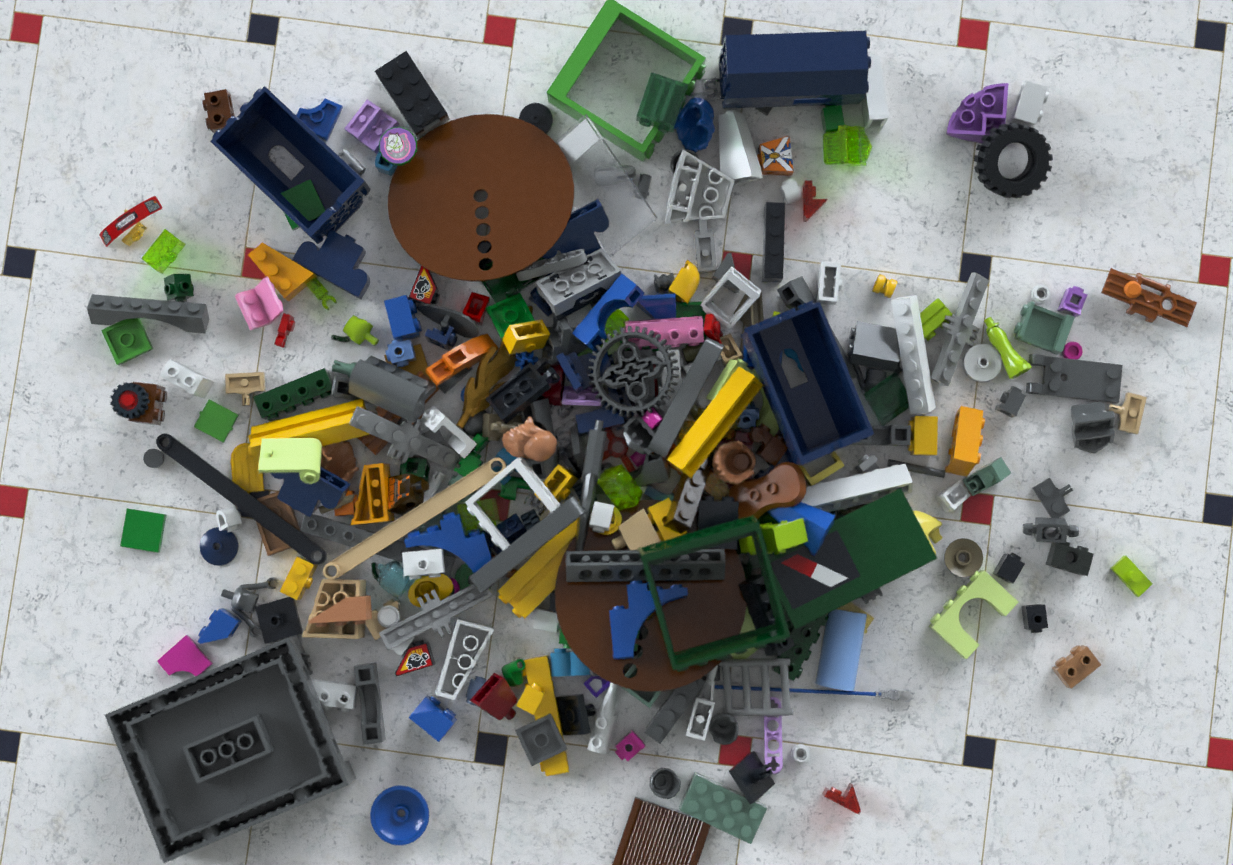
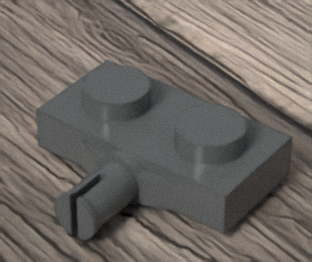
M1048 478L1032 487L1051 518H1059L1070 511L1064 500V496L1073 491L1070 488V484L1059 490L1055 487L1052 480Z

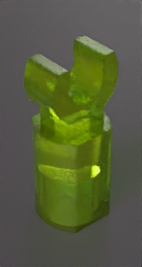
M316 277L307 283L306 286L318 300H322V306L326 310L330 309L327 306V301L332 300L335 304L337 303L333 296L328 295V290Z

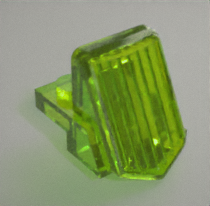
M838 125V131L823 134V154L826 165L866 166V161L872 150V144L865 133L864 127Z

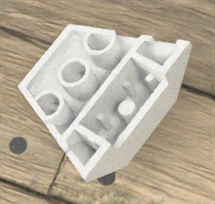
M682 150L676 164L667 201L665 224L698 219L725 218L734 180L687 151Z

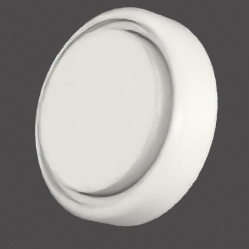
M387 605L379 610L377 619L381 626L389 628L399 622L400 613L396 607Z

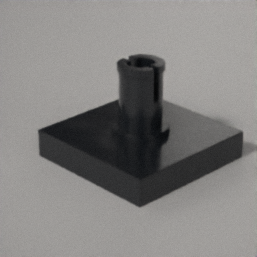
M287 597L255 606L265 644L303 633L296 603L293 598Z
M583 694L556 697L563 735L591 733L588 717L594 716L596 712L588 710L595 709L594 705H585Z
M755 751L748 753L729 770V773L749 804L755 803L775 784L771 778L772 769L766 770L770 766L768 764L763 765Z

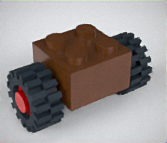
M126 382L123 385H118V388L112 391L114 394L110 396L112 399L110 405L113 406L112 409L117 415L128 418V421L161 426V422L165 419L163 404L167 401L168 395L165 387L157 384Z

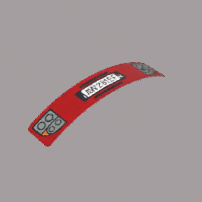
M153 196L141 202L111 222L99 234L105 246L108 247L119 235L139 221L161 210L162 206L157 197Z

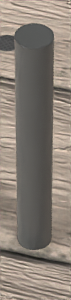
M891 459L887 463V467L906 464L908 471L941 478L945 477L946 472L945 470Z

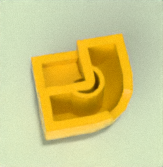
M686 261L684 268H681L668 289V293L675 294L676 301L678 302L683 301L688 304L695 291H697L700 273L692 262Z

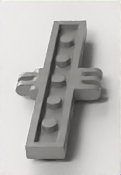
M971 272L956 314L945 316L944 319L949 324L942 323V327L946 329L947 337L930 379L943 386H949L964 345L973 347L974 342L969 339L976 340L977 336L972 332H979V328L972 324L989 280L978 273Z
M359 406L356 407L349 424L392 443L387 456L392 457L394 451H396L394 459L399 460L401 454H403L401 462L405 463L412 452L454 470L461 455L453 448L421 435V428H419L420 419H417L413 425V422L409 420L407 422L403 421L399 425Z
M473 584L440 601L434 589L431 591L433 599H430L428 593L424 594L427 600L425 603L421 597L417 598L423 609L422 611L379 632L387 650L431 628L434 633L438 631L441 638L445 637L442 631L443 628L446 629L448 634L452 633L449 625L452 624L450 618L493 597L489 589L480 593Z

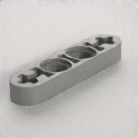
M578 249L550 259H542L516 272V276L519 281H524L585 263L587 256L583 249Z

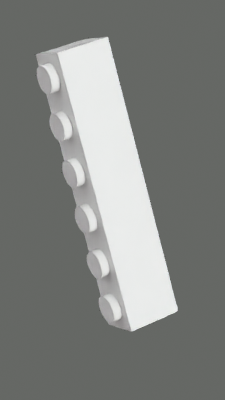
M917 295L900 297L891 300L910 414L926 413L934 410L936 405L930 379Z
M906 464L892 465L888 468L875 469L871 472L858 473L850 477L837 478L833 481L820 482L816 485L808 486L801 502L829 513L871 503L899 488L902 489L904 494L912 493L913 481Z

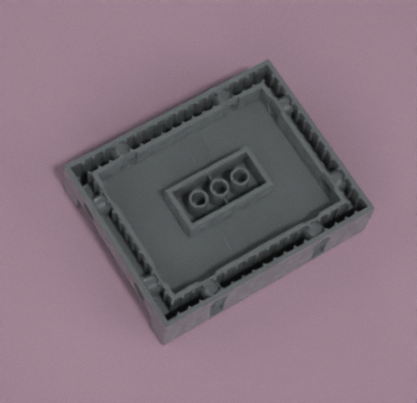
M298 635L285 638L105 714L163 863L343 788L356 779L349 760L346 762L343 760L301 654L305 653Z

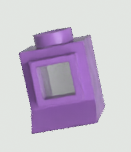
M1077 286L1066 289L1057 311H1069L1075 318L1080 316L1087 294L1083 293L1084 290Z

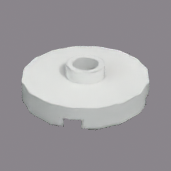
M977 344L965 353L963 366L965 373L972 380L985 382L997 376L1001 370L1002 360L999 352L993 346ZM981 359L986 361L985 366L980 364Z

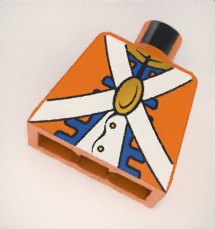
M789 136L759 145L757 157L763 175L792 176L794 169Z

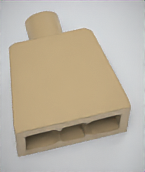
M644 509L618 526L621 536L611 540L616 551L625 546L628 550H638L640 547L661 542Z

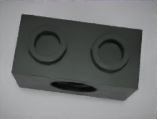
M1069 542L1051 543L1046 565L1078 575L1088 576L1094 554L1088 552L1089 549L1086 547H1070ZM1069 552H1071L1074 556V559L1071 563H1069L1066 558Z

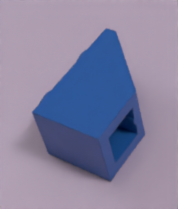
M224 608L218 609V611L215 610L209 618L211 620L207 627L204 626L198 634L200 638L197 642L202 644L232 637L242 620Z

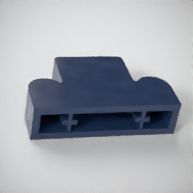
M599 199L571 213L562 235L554 246L542 256L543 258H553L558 250L561 254L583 249L587 256L601 249L594 232H604L608 229L610 222Z
M330 231L320 249L313 242L306 241L299 246L292 261L359 299H362L370 285L368 274L362 269H357L366 251L362 246L355 243L356 239L347 234L344 237L335 231Z
M320 467V479L313 484L301 481L299 472L270 473L276 479H284L277 498L308 517L318 509L320 504L328 509L335 508L346 496L351 485Z

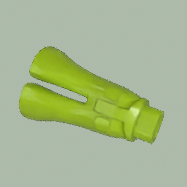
M992 317L985 319L984 323L988 327L986 329L991 344L999 351L1009 378L1014 379L1029 371L1032 366L1014 350L1005 331L999 327V322L995 323Z

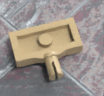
M265 373L225 374L226 393L241 394L242 406H250V394L266 392Z
M1128 392L1125 395L1122 406L1110 404L1108 411H1113L1119 414L1120 417L1117 430L1135 435L1139 433L1147 397Z

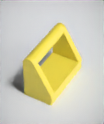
M835 451L830 453L835 463L810 477L803 465H798L809 486L815 485L844 467L843 462Z

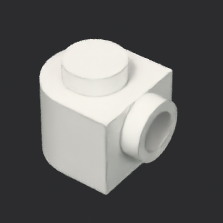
M791 178L782 182L783 185L779 188V191L786 205L802 199L803 189L800 184H797L796 180Z
M235 507L217 511L216 520L220 531L227 530L228 532H233L239 529L238 525L242 524L241 514Z

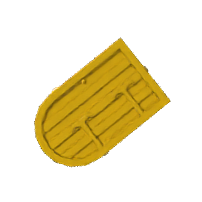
M250 443L239 444L231 453L232 481L248 493L265 491L263 473L258 471L259 463H256L254 456L251 457L248 451Z

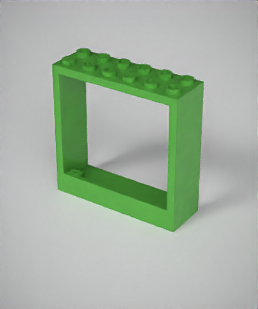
M607 0L548 89V103L580 123L587 119L596 133L644 162L646 158L650 159L655 150V143H660L663 139L665 128H670L674 122L676 111L680 112L683 108L686 96H690L693 93L696 80L700 81L705 74L706 57L615 0ZM618 19L692 65V68L642 144L566 97Z

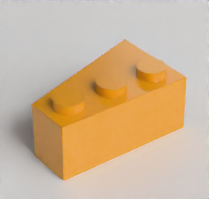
M263 242L248 254L287 301H290L318 278L311 271Z
M960 406L956 412L951 436L953 437L952 448H949L948 455H951L950 463L945 466L946 473L967 477L974 466L979 464L981 453H978V450L983 442V435L980 434L981 429L985 425L983 410Z
M390 464L364 465L359 485L360 491L358 500L355 503L356 509L351 525L395 521L394 513L388 511L389 477H391Z

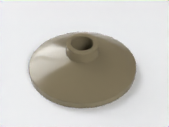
M961 538L954 540L948 545L945 550L944 561L948 570L954 575L969 577L981 568L983 553L976 542ZM961 554L965 555L964 561H960L959 556Z

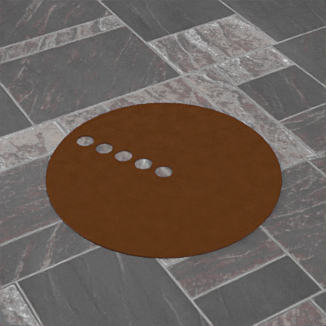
M497 114L461 117L429 131L417 141L418 150L413 160L403 166H397L391 180L388 194V213L393 232L402 248L412 259L429 271L462 281L498 279L512 275L535 263L554 246L562 235L570 219L574 202L572 172L564 153L553 139L541 129L528 122ZM479 190H484L488 194L487 199L483 202H477L474 199V194ZM480 207H486L489 210V215L484 219H479L475 216V211ZM481 224H487L490 226V232L486 236H480L476 232L477 227ZM488 241L491 243L492 248L488 253H480L478 251L479 243ZM485 258L493 261L492 268L487 271L479 268V262Z
M638 500L615 507L621 513L622 524L642 509L648 514L649 507L663 500ZM697 511L692 526L686 530L687 534L697 531ZM589 524L583 551H616L611 540L621 535L618 530L609 535L599 534L593 531ZM576 536L566 551H575ZM625 546V547H623V548H621V549H619V550H628V549H627V547ZM724 549V580L655 581L656 587L662 586L663 589H671L672 585H682L683 588L687 587V598L677 599L662 606L674 652L740 634L745 619L747 603L741 595L738 584L745 581L746 578L735 549ZM565 552L558 569L555 586L557 617L567 643L581 662L595 674L627 689L648 692L666 691L688 685L702 678L722 661L715 658L709 660L705 665L697 666L695 664L689 666L684 671H673L656 610L653 612V617L642 624L648 630L647 637L643 640L637 638L635 640V644L640 645L643 649L642 656L638 659L614 660L609 610H613L615 606H625V609H629L627 585H631V581L567 582ZM642 581V583H647V588H649L648 582ZM628 663H632L637 667V675L633 678H627L623 674V667Z

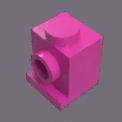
M631 730L615 745L617 748L615 753L621 760L626 759L629 761L645 747V743ZM627 744L632 745L633 748L631 751H627L625 749V746Z

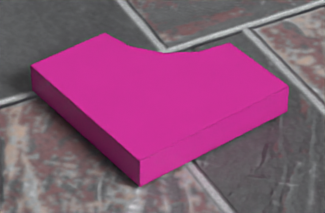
M185 635L157 660L169 676L178 671H187L194 676H198L213 664L188 635Z

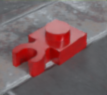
M283 313L274 345L282 348L285 347L287 335L289 336V333L295 327L293 316Z
M706 314L703 331L707 337L722 344L720 337H723V332L721 331L720 322L717 321L714 314Z

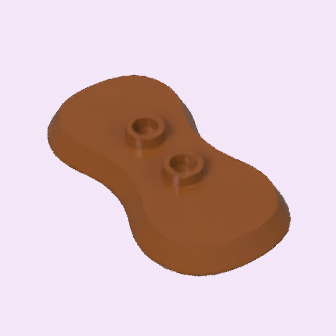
M783 462L775 466L763 477L746 479L738 485L733 484L727 496H733L734 500L739 502L738 519L751 515L758 519L770 509L792 507L801 502L806 494V481L802 470L797 464Z

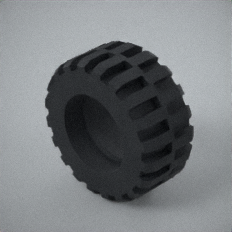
M1010 123L999 125V128L991 129L989 135L983 136L981 139L983 141L982 145L978 144L976 148L979 151L978 156L974 155V161L977 162V166L974 168L975 172L979 173L977 178L981 183H984L986 189L1006 198H1022V195L1029 196L1032 194V190L1040 189L1041 181L1046 182L1048 177L1045 175L1047 171L1051 172L1052 166L1049 165V161L1053 160V155L1048 152L1051 150L1050 144L1045 142V136L1039 134L1038 130L1027 125ZM1020 143L1024 145L1028 154L1026 168L1015 178H1005L1001 175L998 168L999 155L1007 145Z

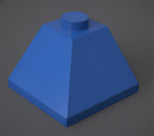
M675 294L645 295L636 303V306L651 319L676 318Z

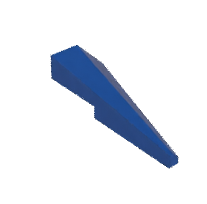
M799 502L792 507H778L767 511L779 524H781V521L787 520L791 522L803 518L808 542L803 544L814 556L823 544L824 538L834 524L835 515L803 502Z

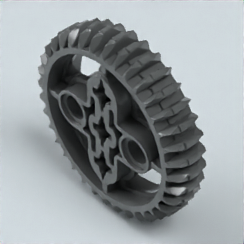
M628 326V332L622 327L620 328L621 334L614 330L613 334L615 337L607 334L606 336L609 341L600 340L604 345L602 347L600 345L595 346L599 349L598 353L592 351V355L596 356V359H589V362L594 363V367L588 366L589 370H593V374H588V377H594V380L590 381L589 385H596L591 391L599 392L595 398H603L600 401L601 405H604L606 402L608 403L605 408L606 410H610L613 406L612 413L616 414L620 410L619 416L621 417L624 416L625 411L627 412V418H631L632 412H634L635 418L639 417V412L644 417L646 410L649 413L653 412L652 407L659 411V402L663 406L666 405L663 398L671 399V396L667 394L668 391L675 393V390L670 387L671 384L674 386L678 385L677 382L673 381V378H679L678 374H673V371L679 370V367H673V364L677 363L678 359L671 360V357L676 355L674 351L668 353L672 346L667 345L664 347L667 340L663 339L659 342L661 335L657 334L654 338L655 331L651 330L647 335V328L645 327L641 333L639 326L635 327V332H633L631 326ZM639 338L649 341L660 350L665 360L662 361L654 355L642 357L639 347L635 343L628 341V339ZM623 341L617 350L619 364L608 367L601 378L600 366L604 355L614 344ZM627 348H631L633 355L627 359L624 356V351ZM637 360L638 362H641V363L646 362V363H645V364H642V365H638V364H635V363H633V362H635V361ZM651 362L652 364L659 365L654 368V372L646 369L651 366ZM632 367L640 370L635 373V377L627 374L632 371ZM664 367H667V378L663 389L656 398L645 404L644 401L650 394L648 380L659 377L663 373ZM613 372L621 375L616 378V382L608 379L613 376ZM625 379H628V380L637 381V382H633V383L630 384V383H628V382H625V381H624V382H621V381H622V380H625ZM605 383L612 389L625 387L628 398L638 403V406H627L616 402L606 393L602 384ZM636 386H641L643 392L637 397L634 395L633 390Z

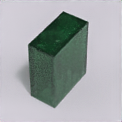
M651 72L636 121H639V124L645 127H650V125L657 127L663 133H673L688 90V84Z

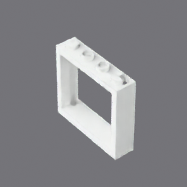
M523 457L516 458L465 502L469 513L478 518L481 528L490 533L493 543L498 547L500 546L502 550L510 546L509 542L485 514L477 501L514 469L520 473L550 512H553L560 506V503Z

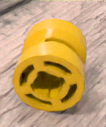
M879 274L872 292L882 293L885 297L891 298L896 288L897 280H889L884 275Z

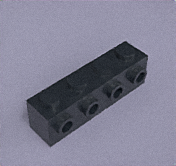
M762 574L753 575L738 584L741 595L747 603L748 613L751 616L755 629L775 624ZM790 634V637L786 638L784 642L767 643L762 649L766 656H777L793 647L794 642Z

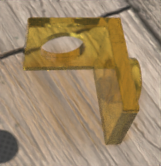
M139 221L121 241L130 246L143 236V232L147 227Z

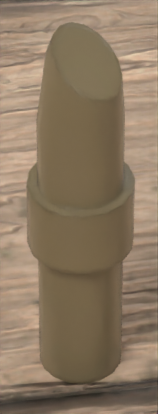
M354 494L345 496L333 509L336 510L352 502ZM324 506L318 507L321 514L333 510Z

